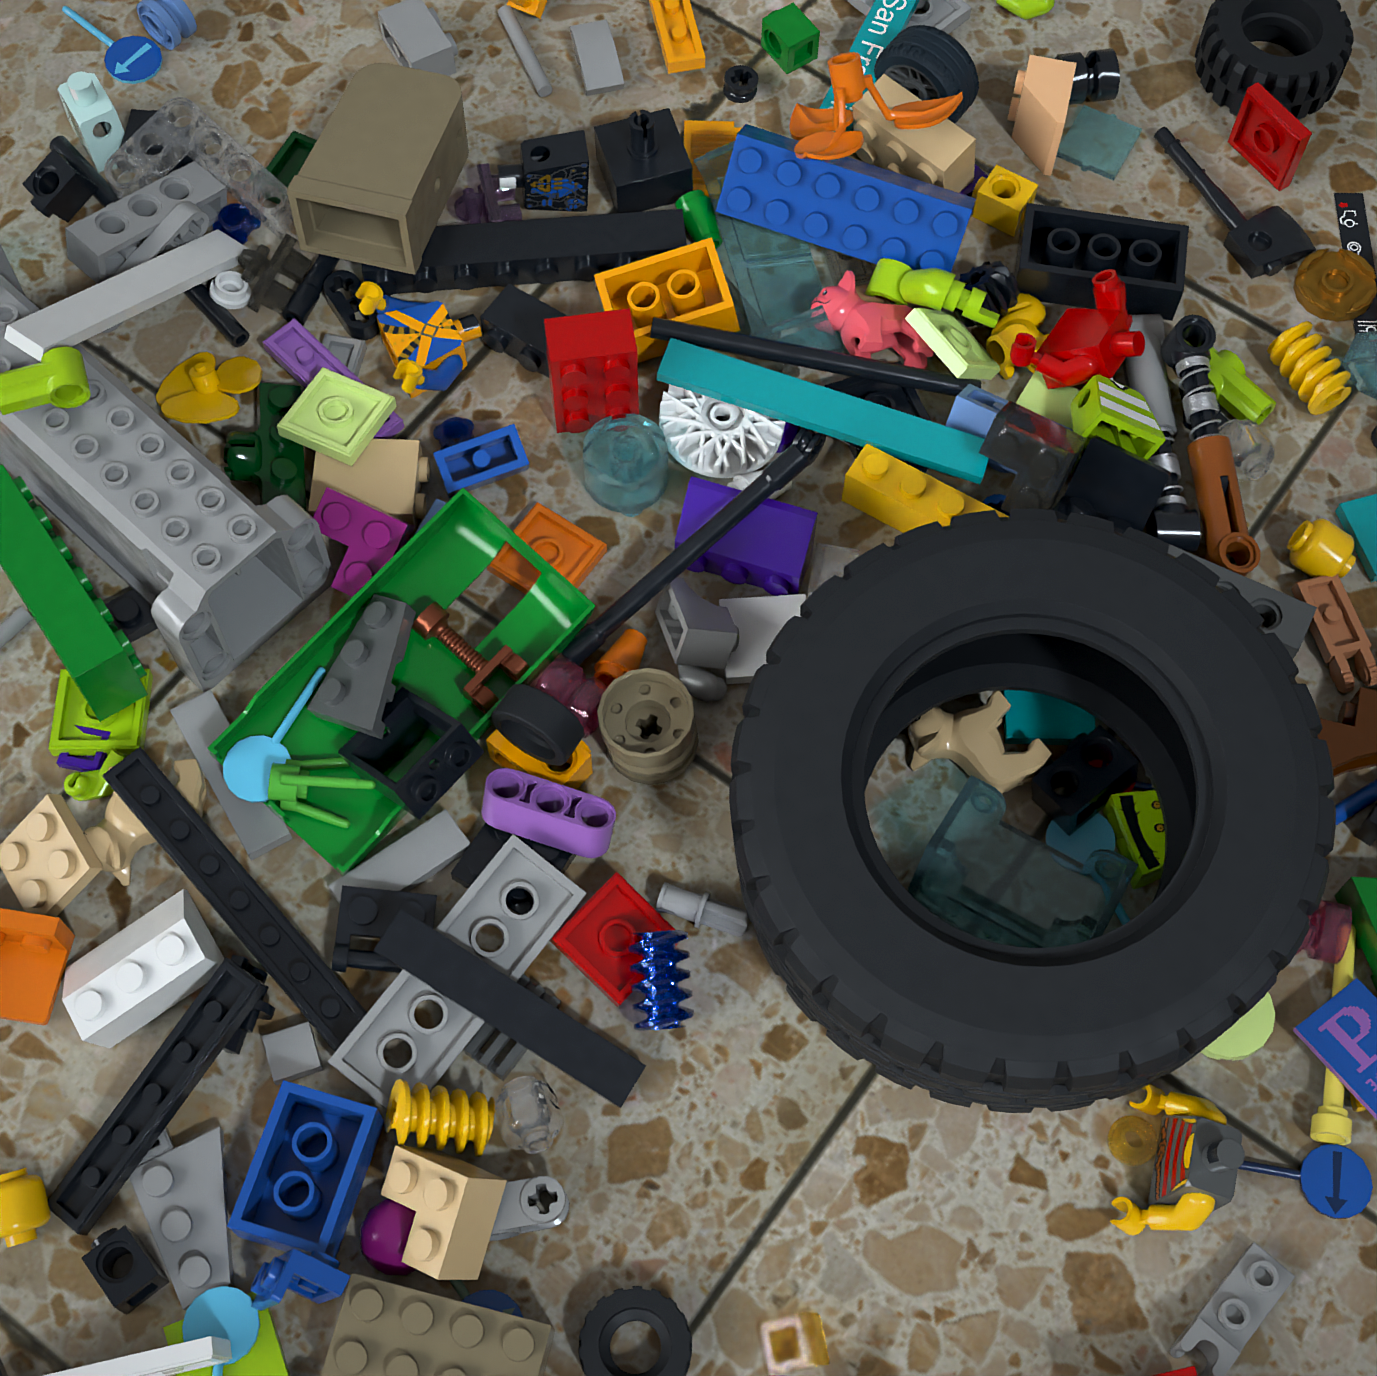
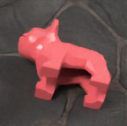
M847 270L837 286L823 288L818 297H815L811 302L810 310L813 322L817 326L838 331L850 355L871 359V354L892 347L904 359L903 365L921 369L927 368V357H932L934 351L905 319L913 308L906 305L882 304L862 300L856 292L853 271Z

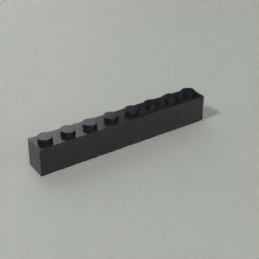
M683 209L436 226L422 254V262L415 275L361 263L364 282H374L382 289L383 295L388 296L414 292L431 293L442 290L506 287L508 283L523 285L536 283L552 284L554 282L577 280L592 281L595 280V274L686 246Z

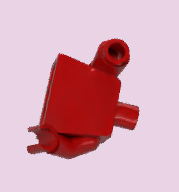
M1115 270L1101 271L1092 278L1093 294L1097 309L1067 308L1037 352H1035L1036 339L1028 333H1018L1015 343L1011 346V362L1018 367H1026L1030 364L1035 365V371L1043 375L1047 388L1054 389L1087 384L1092 376L1098 374L1110 379L1126 357L1141 356L1145 349V338L1141 331H1129L1133 319L1132 315L1127 314L1125 283L1120 280Z

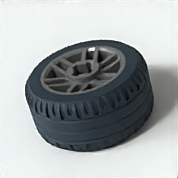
M913 25L902 30L880 53L875 64L874 74L877 80L883 74H886L922 101L954 96L962 92L963 99L947 118L954 124L973 104L978 94L979 78L971 56L954 37L935 27Z

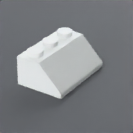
M182 889L65 968L62 1001L82 1041L110 1049L208 983L224 961V957L189 892Z

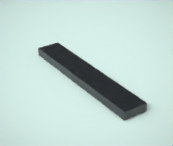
M400 909L374 948V952L618 1108L622 1107L646 1067L645 1064L403 909Z
M227 957L224 959L49 1197V1209L77 1234L88 1235L268 988L235 961Z

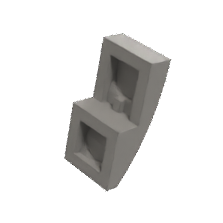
M607 19L570 26L577 65H580L586 96L624 89L623 75Z

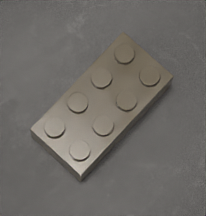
M351 1273L321 1376H544L555 1329L549 1324Z

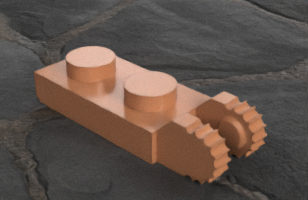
M1338 574L1333 577L1318 576L1295 582L1291 589L1295 598L1317 607L1309 629L1325 663H1329L1330 676L1337 690L1340 693L1354 690V677L1346 660L1354 657L1355 669L1358 675H1360V680H1362L1363 684L1368 687L1376 685L1377 665L1370 650L1372 645Z

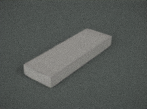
M444 809L328 886L339 903L342 885L409 892L463 856L471 843L448 811Z

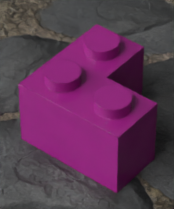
M326 487L313 516L319 524L321 534L349 546L331 587L352 597L409 541L415 525L329 487Z

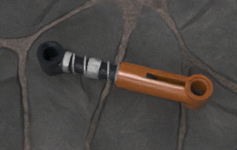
M1192 314L1184 316L1165 337L1161 344V355L1166 364L1175 369L1177 376L1182 378L1179 382V387L1185 391L1182 402L1186 421L1192 427L1189 438L1193 441L1187 446V453L1207 549L1204 559L1242 576H1246L1257 567L1260 561V549L1257 542L1249 536L1230 439L1219 434L1218 424L1221 420L1216 419V414L1219 412L1218 401L1216 400V394L1211 392L1215 386L1210 385L1208 373L1211 371L1209 363L1211 360L1210 349L1216 341V332L1213 325L1206 318ZM1226 554H1228L1235 560L1236 565L1232 564L1227 559Z

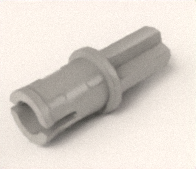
M664 882L656 904V911L694 922L695 928L699 929L701 925H705L738 937L746 933L750 922L746 910L711 899V893L705 892L704 895L670 885L667 882Z

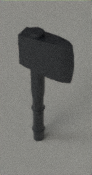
M1162 127L1155 133L1154 138L1162 146L1164 153L1173 159L1189 178V183L1194 184L1208 205L1230 230L1223 246L1251 279L1264 274L1273 276L1281 271L1283 267L1316 251V248L1301 226L1279 206H1272L1247 220L1229 197L1205 173L1206 170L1202 169L1181 145L1180 139H1176L1167 127Z

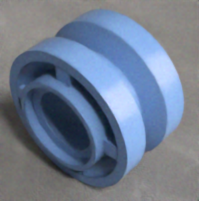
M142 0L136 6L138 16L147 32L168 50H173L181 43V37L188 38L197 31L194 16L183 0Z

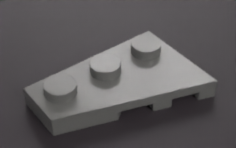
M220 1126L136 1167L129 1177L178 1299L185 1311H187L196 1297L208 1289L220 1286L234 1288L231 1232L227 1227L226 1193H228L227 1174L224 1171V1130Z

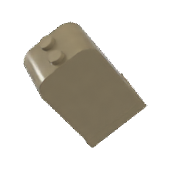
M390 63L370 64L355 73L298 175H294L287 188L300 250L408 274H416L422 262V254L469 155L462 91L455 79L444 74Z

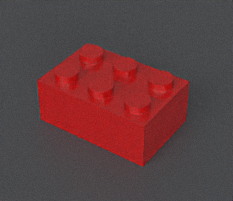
M630 308L544 319L550 390L557 433H581L588 429L609 426L621 428L629 424L639 423L638 354Z

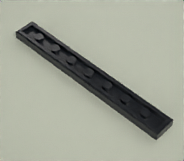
M141 747L137 748L104 773L102 777L326 1043L336 1052L367 1012Z

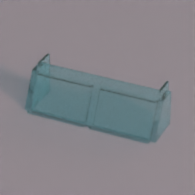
M735 141L694 159V163L705 181L714 212L717 208ZM715 212L752 334L749 335L844 353L839 333L834 329L823 305L810 309L812 300L818 297L823 289V285L813 260L809 243Z

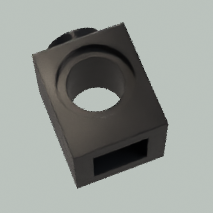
M54 148L23 182V186L34 196L30 202L38 211L48 218L54 214L67 223L99 189L75 162Z
M126 1225L119 1230L112 1228L102 1233L92 1242L90 1246L92 1250L81 1258L113 1307L126 1315L169 1283V1280L139 1236ZM125 1254H132L134 1262L131 1271L122 1278H114L113 1267L115 1262Z

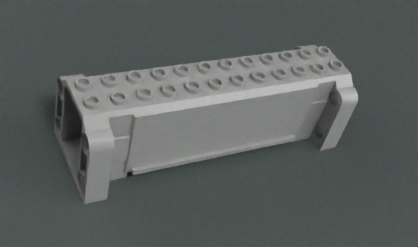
M0 244L1 373L41 363V361H38L4 338L8 324L33 314L40 309L25 296ZM76 344L72 348L79 350L83 356L91 393L89 400L75 408H59L49 403L3 415L0 411V465L3 464L13 478L21 476L31 494L152 606V617L179 670L201 691L206 692L214 688L332 585L335 575L319 524L288 495L277 496L267 504L254 505L231 484L227 475L81 345Z

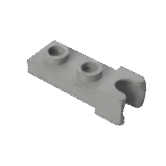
M1255 1242L1247 1247L1191 1323L1186 1326L1171 1346V1356L1173 1358H1180L1185 1352L1197 1348L1204 1353L1207 1360V1365L1201 1376H1224L1241 1354L1240 1351L1294 1280L1295 1276Z

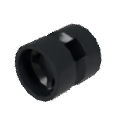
M1113 49L1091 50L1086 54V57L1081 52L1057 54L1055 57L1057 60L1077 63L1069 105L1083 103L1086 97L1092 102L1114 100L1117 97L1120 70L1118 59Z

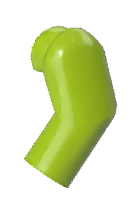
M997 0L996 3L1018 17L1029 20L1052 10L1055 0Z
M111 749L99 770L69 774L64 781L65 792L78 801H89L110 796L114 791L102 775L108 771L109 767L115 766L127 756Z

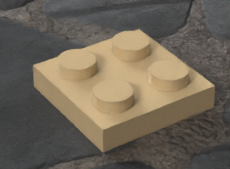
M47 794L0 844V868L24 911L28 913L57 917L103 869L101 862L62 795Z

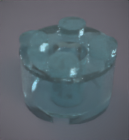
M626 414V418L613 420L612 416L603 418L590 428L583 443V467L585 488L593 500L608 510L620 512L628 517H634L661 498L668 485L669 452L664 433L655 422L638 414Z

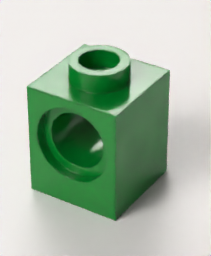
M794 2L779 10H774L768 16L762 18L761 46L786 74L818 58L820 31Z

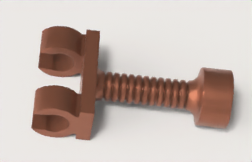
M433 602L417 617L412 629L425 640L431 637L438 638L439 641H442L443 645L445 644L449 650H452L453 654L455 653L459 659H462L461 661L465 662L466 666L468 665L469 668H472L473 672L475 671L476 675L463 688V696L470 700L485 715L499 701V698L484 684L500 668L516 683L530 666L520 656L512 652V649L507 645L490 661L485 660L481 654H478V651H475L471 645H468V642H465L458 633H455L449 627L447 619L450 614L437 602Z

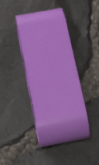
M511 768L496 769L486 778L481 814L488 825L586 858L600 857L609 849L616 819V811L609 801Z

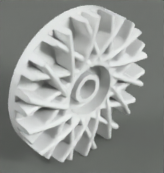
M669 384L668 392H663L660 403L659 429L664 445L679 463L701 475L715 478H734L736 475L754 472L764 466L774 456L783 438L785 421Z

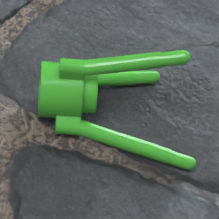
M342 757L303 761L286 759L285 764L272 763L268 799L280 800L281 810L296 811L329 824L348 828L350 826L349 820L299 802L298 798L307 799L309 786L374 789L376 782L374 780L310 776V771L308 770L350 767Z

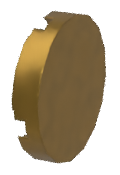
M1329 248L1317 250L1306 256L1297 269L1293 289L1297 301L1307 312L1320 319L1335 322L1353 320L1366 312L1376 296L1377 287L1375 271L1363 257L1345 249H1339L1338 252H1328Z

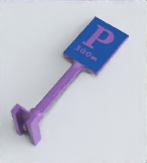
M1356 978L1297 1025L1293 1031L1377 1120V998Z

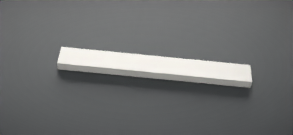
M219 229L214 230L8 324L4 338L38 361H41L43 354L48 350L56 347H72L217 276L223 271H228L246 262L250 249Z

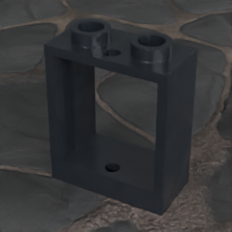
M401 687L394 694L392 702L385 704L381 721L386 724L387 731L382 739L357 732L338 751L340 756L361 779L374 780L376 782L374 789L419 820L484 753V750L461 722L404 687ZM427 729L440 737L397 783L384 775Z

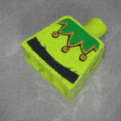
M1155 790L1112 794L1103 809V813L1114 830L1115 844L1133 890L1160 879L1163 872L1165 828L1162 810Z

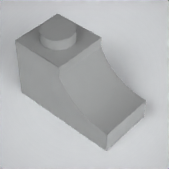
M675 578L662 590L655 610L675 664L725 669L731 652L736 651L739 644V629L735 626L728 608L706 601L687 585L684 578Z

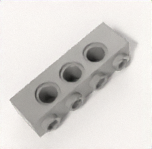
M193 161L66 227L68 259L97 284L103 282L114 274L178 204L184 201H191L209 217L208 227L227 217V187L196 161Z

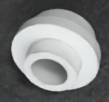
M223 271L211 281L209 295L217 304L226 309H239L248 304L251 289L242 274L235 271Z

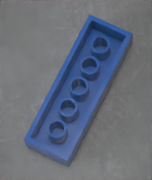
M745 124L737 133L715 212L877 264L880 259L887 258L900 261L910 266L913 270L939 268L949 272L952 271L976 198L850 157L833 160L799 159L795 156L794 148L799 142L798 140Z

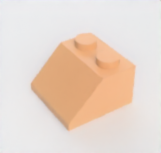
M1030 55L1026 71L1018 70L1013 94L1020 95V98L1012 97L1007 120L1014 122L1011 138L1043 175L1051 176L1065 125L1077 63Z

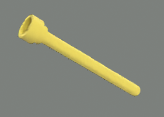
M1343 922L1337 928L1332 997L1353 981L1356 929L1349 922ZM1327 1067L1323 1106H1319L1317 1114L1312 1115L1310 1137L1317 1142L1328 1145H1347L1351 1143L1352 1120L1348 1118V1111L1343 1108L1345 1086Z

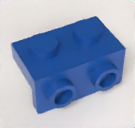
M294 1248L279 1257L275 1256L270 1264L267 1262L262 1264L250 1288V1291L257 1294L251 1307L262 1311L279 1304L286 1289L317 1304H321L342 1296L350 1275L338 1270L340 1262L325 1253L312 1250L309 1256Z

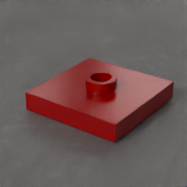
M1257 82L1247 88L1228 143L1278 191H1281L1290 185L1312 132Z
M616 872L549 941L618 1007L684 937Z

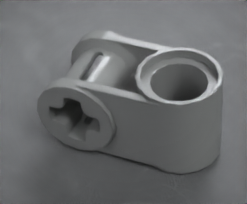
M549 1176L507 1181L489 1241L508 1239L523 1233L552 1229L559 1226L566 1219L570 1205L568 1196L560 1183ZM549 1192L552 1199L557 1200V1202L550 1204V1212L542 1214L537 1206H533V1204L541 1201V1193Z

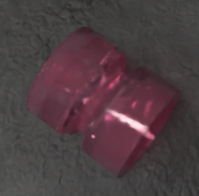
M561 656L557 658L544 671L535 688L552 696L566 706L584 727L583 738H587L599 727L597 711L602 694L608 688V685L594 676L586 679V674L583 673L582 667L567 657Z
M1321 899L1318 909L1311 916L1308 915L1310 929L1295 955L1303 949L1310 959L1337 965L1341 961L1348 944L1352 923V910L1348 905Z

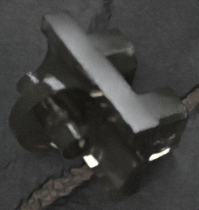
M286 233L270 261L267 259L270 249L265 245H259L256 251L251 249L242 250L238 256V262L244 269L241 279L247 283H252L255 277L259 278L252 290L253 296L247 304L248 308L258 313L263 305L282 314L295 291L278 282L279 276L282 274L300 284L312 263L310 259L294 249L297 239Z

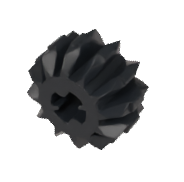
M989 261L984 262L981 266L972 267L969 272L960 274L958 281L966 283L965 289L972 291L973 287L987 292L981 307L1002 316L1007 315L1008 309L1018 303L1017 297L1020 294L1017 287L1018 283L1013 273H1010L1007 266H1004L1001 261L993 263ZM955 308L954 315H957L958 319L966 327H973L974 325L977 327L983 326L981 323L961 316L963 311Z

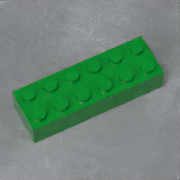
M1 464L0 566L94 714L101 722L148 695L140 680L147 673L134 654L135 650L122 629L119 630L113 622L114 618L100 597L97 598L93 591L94 588L80 566L77 567L72 560L73 556L60 535L57 536L51 530L53 526L41 506H37L34 500L29 502L34 497L22 477L18 476L12 479L3 464Z

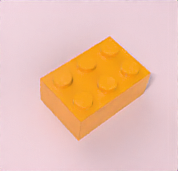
M712 237L594 275L604 311L630 308L638 363L664 355L669 341L650 338L653 317L731 332L740 331L735 306Z

